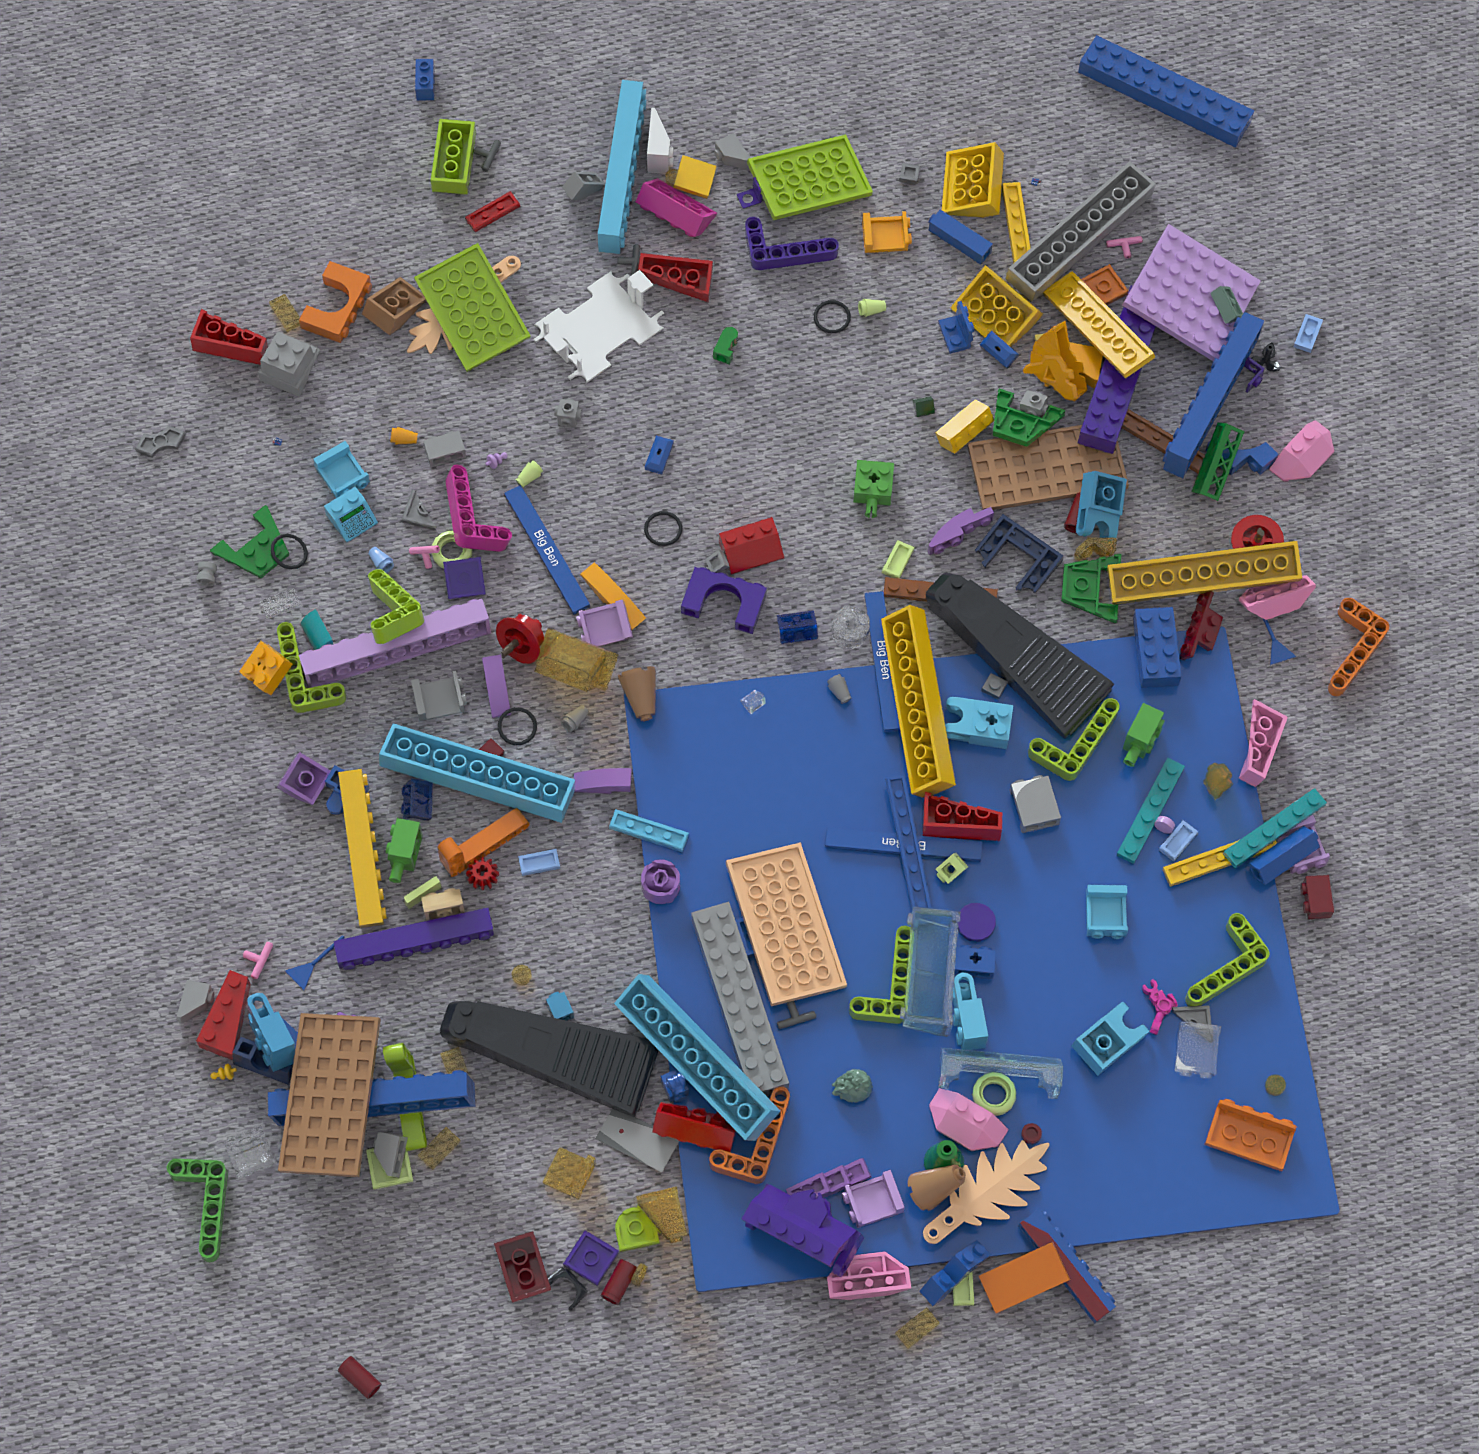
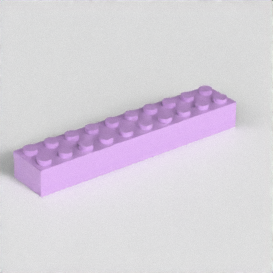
M472 599L466 604L453 605L449 609L437 610L430 615L424 616V623L421 626L387 643L377 644L373 633H362L353 639H343L339 643L327 644L314 651L307 650L299 655L308 688L326 685L491 634L489 617L483 600Z

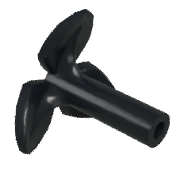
M1273 342L1263 349V358L1258 355L1251 357L1261 366L1266 364L1268 371L1276 372L1280 370L1279 363L1270 360L1275 357L1276 352Z

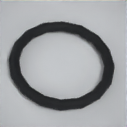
M837 300L822 302L814 311L816 326L826 333L841 332L848 327L851 321V313L848 307ZM828 304H837L845 309L847 321L841 328L836 330L826 329L818 322L817 314L819 309Z
M659 511L648 517L644 524V532L651 543L658 546H668L679 540L683 526L675 514L668 511ZM659 515L673 517L679 526L677 536L668 542L654 540L648 532V525L654 517Z
M280 534L271 543L270 552L272 558L281 567L292 570L298 569L305 564L308 550L302 539L296 535ZM289 537L298 541L304 551L302 561L293 566L280 562L274 551L278 540Z
M513 707L506 710L498 721L500 737L511 745L528 743L534 738L537 731V721L534 715L522 707ZM521 711L531 718L533 731L527 739L512 741L503 734L502 721L508 713Z

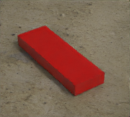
M509 191L467 215L465 220L473 231L477 232L519 208L520 203L512 192Z

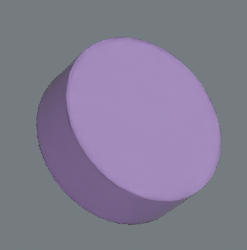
M1159 816L1154 824L1159 831L1166 834L1172 833L1175 827V823L1165 816Z

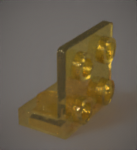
M560 1147L546 1173L543 1184L579 1200L596 1165V1158L591 1155L584 1158Z

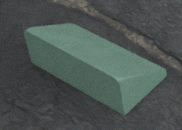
M1219 286L1211 292V296L1226 324L1235 322L1238 317H1242L1243 312L1230 287Z

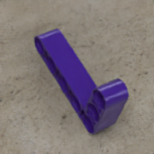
M749 217L745 222V236L750 262L755 270L831 261L838 256L839 243L834 238L766 246L760 219Z

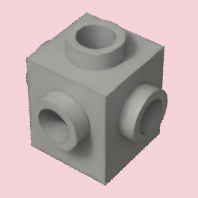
M1027 390L1020 402V411L1042 418L1050 406L1048 405V396Z
M560 399L559 406L556 405L554 416H557L558 425L576 427L577 420H580L582 415V409H579V401Z

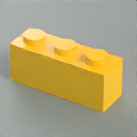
M974 400L935 433L940 446L955 454L990 425L994 418L989 406Z

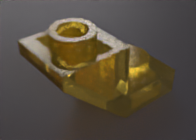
M1088 537L1075 549L1074 558L1078 561H1081L1083 558L1087 559L1093 551L1099 557H1106L1107 555L1110 557L1117 550L1118 540L1116 538Z

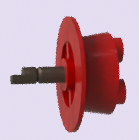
M1263 515L1244 517L1235 525L1231 535L1233 549L1284 543L1283 532L1279 525L1271 518Z
M518 614L515 618L500 620L496 626V637L503 649L501 652L502 658L504 659L509 655L520 663L530 664L535 662L540 655V646L544 643L541 622L522 614Z

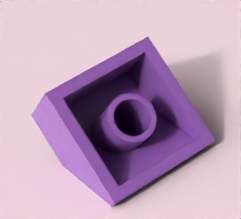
M299 752L276 788L295 799L313 805L325 786V780L331 771Z

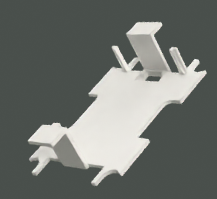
M640 270L631 276L626 274L621 278L614 277L612 271H610L587 287L593 295L592 298L575 310L565 314L560 308H557L534 324L541 331L540 335L534 338V341L537 343L544 338L566 363L571 361L575 364L577 370L568 376L569 380L576 376H582L586 379V383H588L611 366L606 360V356L630 339L635 340L640 346L664 329V327L657 323L658 318L664 312L660 311L650 318L642 310L643 293L653 287V284ZM626 279L628 284V293L619 285ZM568 348L573 352L572 355L568 354Z

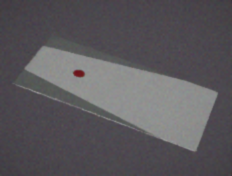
M614 1109L611 1110L595 1138L660 1172L665 1168L679 1143L677 1139L661 1137L656 1133H652V1125Z

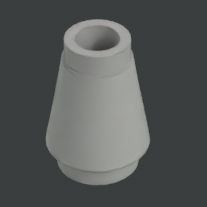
M840 674L827 681L829 684L828 688L842 704L852 699L845 678Z
M580 705L564 715L561 721L562 726L568 732L576 731L589 714L588 709Z

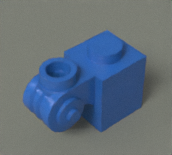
M677 1069L661 1075V1083L670 1103L673 1101L676 1103L681 1102L689 1095V1089L685 1083L686 1079Z

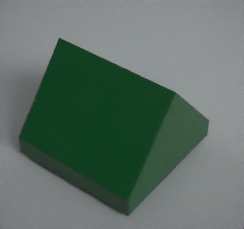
M931 396L913 400L917 417L935 414L934 399Z

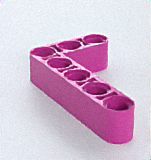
M453 465L446 478V488L456 544L461 548L504 551L512 538L511 531L506 527L475 524L467 471L461 465Z

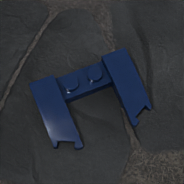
M1004 514L1000 516L975 549L976 553L980 552L984 561L981 563L985 568L1007 542L1034 559L1035 563L1016 586V589L1019 591L1022 588L1033 589V593H1036L1063 561L1061 553Z

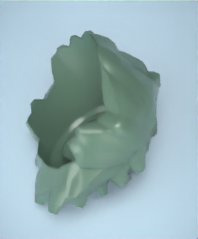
M851 1069L837 1078L832 1084L835 1087L832 1094L840 1096V1099L848 1102L857 1103L863 1101L872 1092L871 1078L864 1070Z

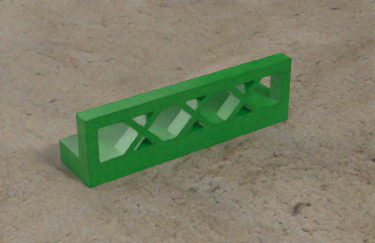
M1217 422L1191 492L1219 501L1245 431L1227 423ZM1232 430L1238 434L1235 441L1230 443L1229 434ZM1228 448L1230 455L1224 460L1222 453L1223 450ZM1222 466L1223 473L1217 477L1215 471L1217 467ZM1213 483H1215L1217 488L1214 495L1208 493L1209 487Z

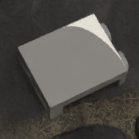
M1038 775L1031 780H1017L1011 784L1010 794H1013L1021 821L1020 829L1022 833L1060 824L1061 816L1049 776L1043 777Z

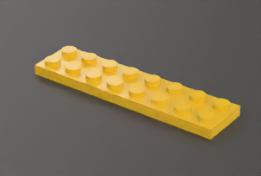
M1073 271L1043 292L1044 296L1124 378H1127L1155 358V354Z

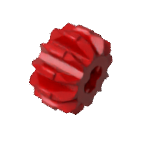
M482 856L480 862L474 859V865H468L469 870L466 871V876L469 877L468 883H473V888L476 889L480 885L483 891L485 889L484 886L487 885L491 889V883L497 884L496 877L499 876V871H497V864H492V859H488L485 862ZM482 871H485L484 876H480Z

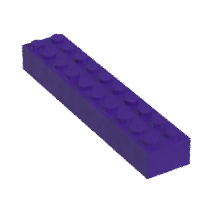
M1123 306L1120 319L1149 348L1156 326ZM1105 358L1079 434L1078 444L1107 453H1114L1142 367L1127 378H1124Z

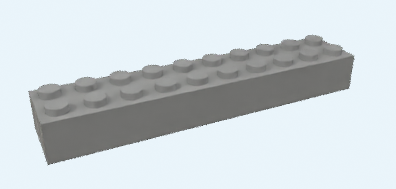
M1129 161L1008 268L1005 279L1029 301L1033 302L1153 195L1156 183Z
M726 902L692 912L691 921L740 1070L766 1096L772 1095L773 1090L778 1087H785L789 1090V1081L730 903Z

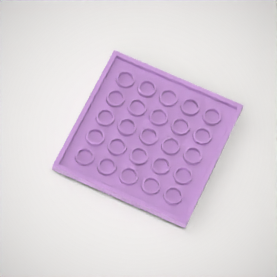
M1168 224L1122 306L1214 361L1215 358L1219 359V351L1223 344H1227L1226 338L1230 331H1234L1235 327L1233 326L1235 322L1227 324L1224 322L1211 296V292L1219 286L1230 287L1244 313L1260 280Z

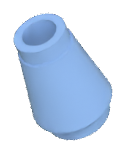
M377 547L369 550L368 554L377 569H381L386 573L393 569L394 563L391 557Z

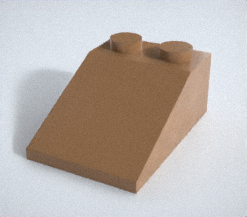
M399 277L367 298L362 315L384 332L391 335L405 324L423 305L426 299L419 290Z

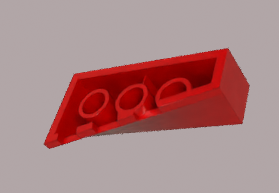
M660 1102L656 1111L652 1133H656L661 1137H671L680 1142L693 1143L699 1147L731 1152L737 1131L718 1112L716 1114L707 1113L704 1108L688 1110L687 1106Z

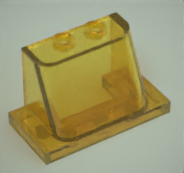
M547 628L540 648V655L535 663L537 665L534 672L586 692L594 688L606 691L619 654Z
M677 1186L633 1198L635 1206L638 1207L664 1240H670V1243L683 1241L682 1236H687Z

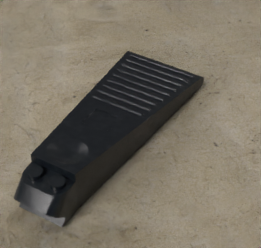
M946 572L926 591V600L929 603L928 609L941 618L1002 679L1008 681L1007 684L1064 739L1068 735L1071 736L1112 691L1111 688L1114 686V683L971 579L968 581L960 575Z
M453 1001L449 1003L440 1027V1034L448 1041V1044L468 1049L632 1117H635L636 1113L640 1110L659 1051L647 1038L477 1001V1003L471 1001Z

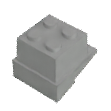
M277 331L260 360L261 368L258 372L260 381L299 397L307 383L308 376L320 349Z

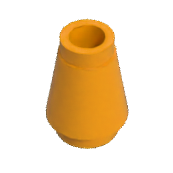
M400 427L392 428L390 442L395 443V445L416 444L418 433Z

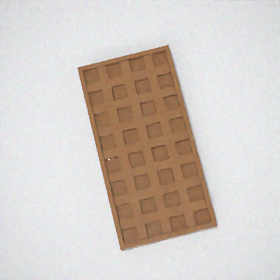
M1082 425L1047 430L1028 447L1001 438L968 443L967 447L982 510L989 507L992 510L1075 497L1077 493L1081 492L1083 473L1092 471L1127 479L1118 441L1113 454L1078 444ZM1128 480L1126 482V489H1128L1129 486Z
M301 1013L278 1166L280 1173L359 1177L381 1022L379 1017Z

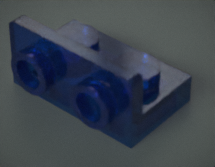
M814 610L776 615L781 644L818 639Z
M410 779L403 785L402 796H404L401 806L403 819L409 820L414 818L426 821L432 819V782Z

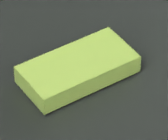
M897 540L882 573L892 578L900 579L914 551V547Z
M433 877L404 896V902L408 909L421 902V897L441 888L439 879Z
M972 1272L953 1289V1306L974 1305Z

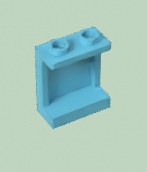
M346 441L313 459L316 470L336 498L355 486L361 490L370 482L368 473L363 471L351 454Z
M1087 886V936H1092V938L1112 936L1114 939L1126 937L1128 933L1126 917L1127 886Z

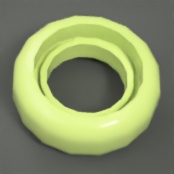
M453 531L441 533L432 544V546L438 545L440 548L439 553L431 554L434 562L443 569V562L472 557L473 549L463 548L462 554L455 559H447L442 555V547L446 543L455 542Z
M991 1072L977 1079L973 1087L972 1097L974 1103L995 1116L1007 1113L1013 1107L1016 1101V1089L1009 1077L1002 1073ZM990 1084L1002 1086L1006 1093L1005 1100L997 1105L988 1103L983 1097L984 1088Z

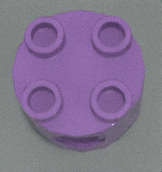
M654 860L644 867L641 873V889L644 897L656 904H666L674 901L680 890V874L672 862Z

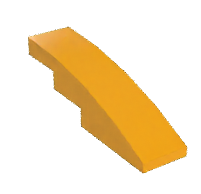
M595 562L580 573L581 577L603 603L608 605L618 600L625 602L631 630L646 619L623 590Z

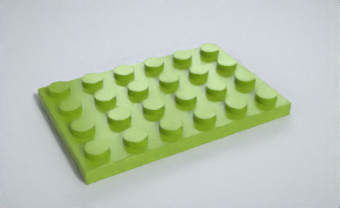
M846 134L748 158L747 160L749 169L760 186L761 195L773 221L869 197L873 193Z
M478 243L414 277L466 372L531 338Z

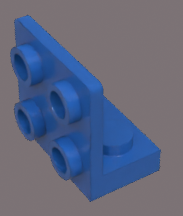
M962 301L957 303L956 316L938 320L949 354L970 349L971 342L973 341L974 325L972 322H969L968 309L966 306H963Z

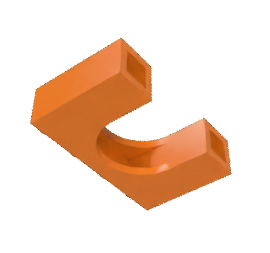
M329 261L322 275L323 283L346 293L349 297L348 303L344 308L336 312H324L306 305L299 323L301 329L341 343L342 339L348 336L349 326L355 322L356 312L358 308H362L365 300L364 297L366 293H370L372 283L369 275Z

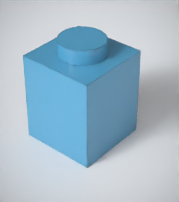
M555 992L549 995V998L546 999V1004L552 1018L566 1021L574 1018V1012L565 992Z

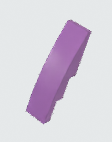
M861 1158L846 1166L841 1165L826 1173L817 1174L786 1189L789 1195H792L793 1193L814 1189L816 1199L818 1193H821L824 1198L844 1190L845 1185L850 1187L872 1176L864 1158Z

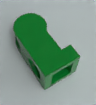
M726 327L722 331L713 350V359L730 365L733 359V351L731 349L738 342V331L735 328Z

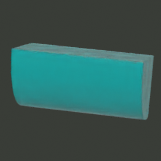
M315 609L308 613L302 619L301 627L313 649H320L327 644L333 645V640L317 610Z

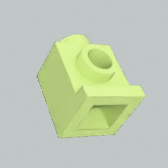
M955 852L936 868L937 876L942 882L949 884L966 870L968 866ZM950 865L955 868L954 872L948 870Z

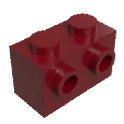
M1329 875L1306 876L1303 883L1300 884L1301 894L1305 897L1303 911L1307 913V919L1331 918L1334 913Z

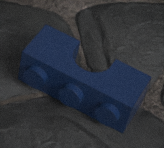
M240 1037L232 1052L233 1065L287 1085L289 1084L292 1077L293 1064L273 1072L270 1065L266 1066L263 1059L264 1053L262 1050H258L256 1043Z

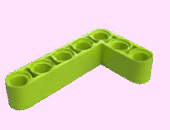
M376 569L368 574L372 592L392 610L371 622V630L377 644L387 643L424 623L420 603L385 571Z
M289 622L279 624L277 635L281 655L297 666L293 670L289 669L285 675L292 709L297 713H304L342 705L346 701V692L344 686L340 683L306 688L294 627ZM284 632H291L287 636L282 635ZM287 649H294L290 653L285 652ZM294 683H300L297 687L292 686ZM336 692H340V693H341L340 696H337V697L333 696V694L336 693ZM322 696V699L314 700L315 697ZM297 700H304L301 704H295Z
M1108 698L1102 703L1069 754L1041 738H1035L1029 745V758L1067 781L1075 780L1115 721L1119 711L1118 701ZM1106 708H1112L1114 712H1108ZM1098 722L1103 723L1104 726H1103V727H1099V726L1096 725V723H1098ZM1091 737L1095 741L1089 742L1086 740V738ZM1038 747L1042 751L1036 752L1033 748ZM1082 752L1085 756L1080 757L1076 753ZM1055 757L1058 761L1053 762L1049 758ZM1072 767L1075 771L1070 772L1066 768Z
M1232 914L1227 922L1226 930L1243 954L1191 986L1185 997V1002L1188 1006H1201L1266 964L1270 955L1269 949L1242 914ZM1232 922H1238L1241 927H1234ZM1243 938H1250L1252 943H1246ZM1260 953L1264 958L1258 959L1255 954ZM1239 964H1246L1248 969H1242ZM1223 974H1230L1232 979H1225ZM1211 983L1215 985L1216 989H1209L1207 987V984ZM1191 994H1197L1200 999H1193Z
M901 926L896 932L890 1000L868 997L853 998L849 1006V1014L853 1019L894 1024L902 1023L905 1020L908 1007L914 932L909 926ZM905 934L909 936V939L902 940L899 936ZM905 953L908 957L901 959L898 957V954ZM904 972L906 976L901 978L896 973ZM901 990L904 992V995L897 996L894 992ZM860 1005L863 1007V1010L855 1011L853 1007ZM875 1007H880L883 1010V1012L875 1013L873 1009ZM900 1009L903 1014L895 1015L893 1010Z
M404 1043L383 1047L385 1062L393 1072L394 1077L413 1078V1075H416L413 1055ZM423 1113L399 1114L403 1137L408 1138L406 1151L426 1148L427 1139Z

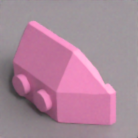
M1316 420L1306 424L1282 450L1269 470L1283 481L1312 477L1334 453L1330 431Z
M1305 575L1298 582L1247 589L1239 597V601L1247 610L1265 620L1272 619L1300 609L1316 588V584Z
M939 1088L929 1104L936 1130L970 1151L999 1147L1009 1130L993 1113L957 1092Z
M886 1252L855 1255L842 1277L832 1272L827 1277L830 1299L854 1300L888 1296L911 1289L909 1268Z

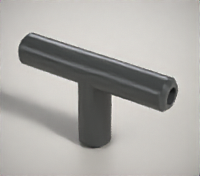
M494 140L490 151L479 147L474 149V154L486 157L482 166V170L485 172L489 170L501 144L499 140Z
M633 245L632 257H618V264L632 265L631 275L636 273L639 268L640 245Z
M788 1002L787 1006L791 1018L777 1022L778 1029H783L815 1019V1011L799 1015L795 1002Z

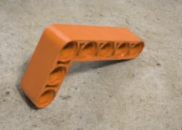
M1348 597L1342 600L1338 609V615L1341 619L1364 633V635L1332 676L1328 685V691L1333 696H1341L1385 639L1389 630V623L1355 599ZM1344 607L1350 608L1351 611L1345 610ZM1375 628H1380L1383 632H1379ZM1365 642H1370L1372 646L1367 645ZM1355 656H1360L1362 660L1357 659ZM1345 669H1348V670H1350L1352 673H1351V674L1346 673L1344 670H1345ZM1334 683L1340 684L1341 687H1336Z
M516 808L459 846L452 837L446 838L437 847L440 862L451 877H455L458 873L460 874L466 870L469 864H474V859L481 860L482 856H487L490 854V851L493 852L505 844L506 840L508 842L526 830L530 823L521 811Z
M778 1087L773 1090L770 1100L780 1110V1118L773 1120L758 1137L752 1158L723 1150H714L709 1158L710 1168L714 1172L753 1184H760L765 1180L789 1105L790 1093L787 1088ZM777 1095H784L786 1099L778 1101L775 1097ZM772 1132L774 1137L767 1139L764 1137V1133ZM765 1150L768 1152V1156L760 1157L758 1152ZM717 1157H720L724 1160V1162L720 1165H717L713 1162V1160ZM736 1163L742 1164L743 1169L737 1171L734 1170L732 1166ZM759 1169L763 1173L761 1176H754L752 1171Z

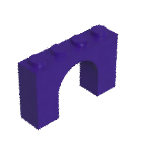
M694 567L681 604V614L699 619L705 600L710 594L720 590L729 591L735 594L741 602L735 621V629L753 634L766 598L767 587L760 583L746 582L742 578L728 577L721 572H711L704 567Z

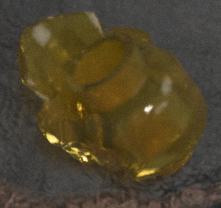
M1213 763L1207 768L1208 772L1205 775L1203 784L1207 787L1209 794H1212L1216 800L1233 785L1231 781L1233 775L1226 764Z

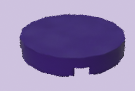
M970 903L964 906L957 916V929L959 933L970 941L981 942L988 939L993 934L996 926L993 911L981 903Z

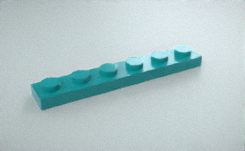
M1167 758L1116 856L1132 864L1135 863L1157 818L1160 816L1185 768L1184 765Z
M1315 788L1230 846L1223 852V855L1234 868H1237L1326 806L1327 802Z

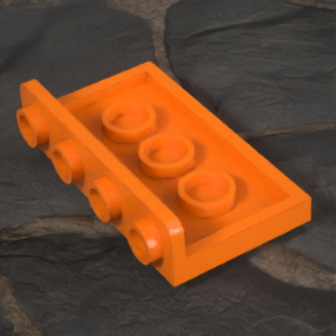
M1229 1099L1219 1100L1205 1145L1282 1172L1297 1126L1290 1120L1274 1118L1270 1113L1256 1112L1250 1106L1242 1107Z

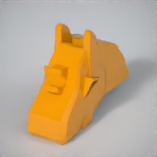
M1063 321L1052 327L1035 341L1031 351L1030 363L1024 367L1023 373L1034 374L1044 383L1045 387L1051 385L1054 388L1053 390H1056L1066 400L1075 402L1088 391L1086 378L1079 374L1084 371L1083 362L1077 361L1076 356L1070 349L1066 321Z

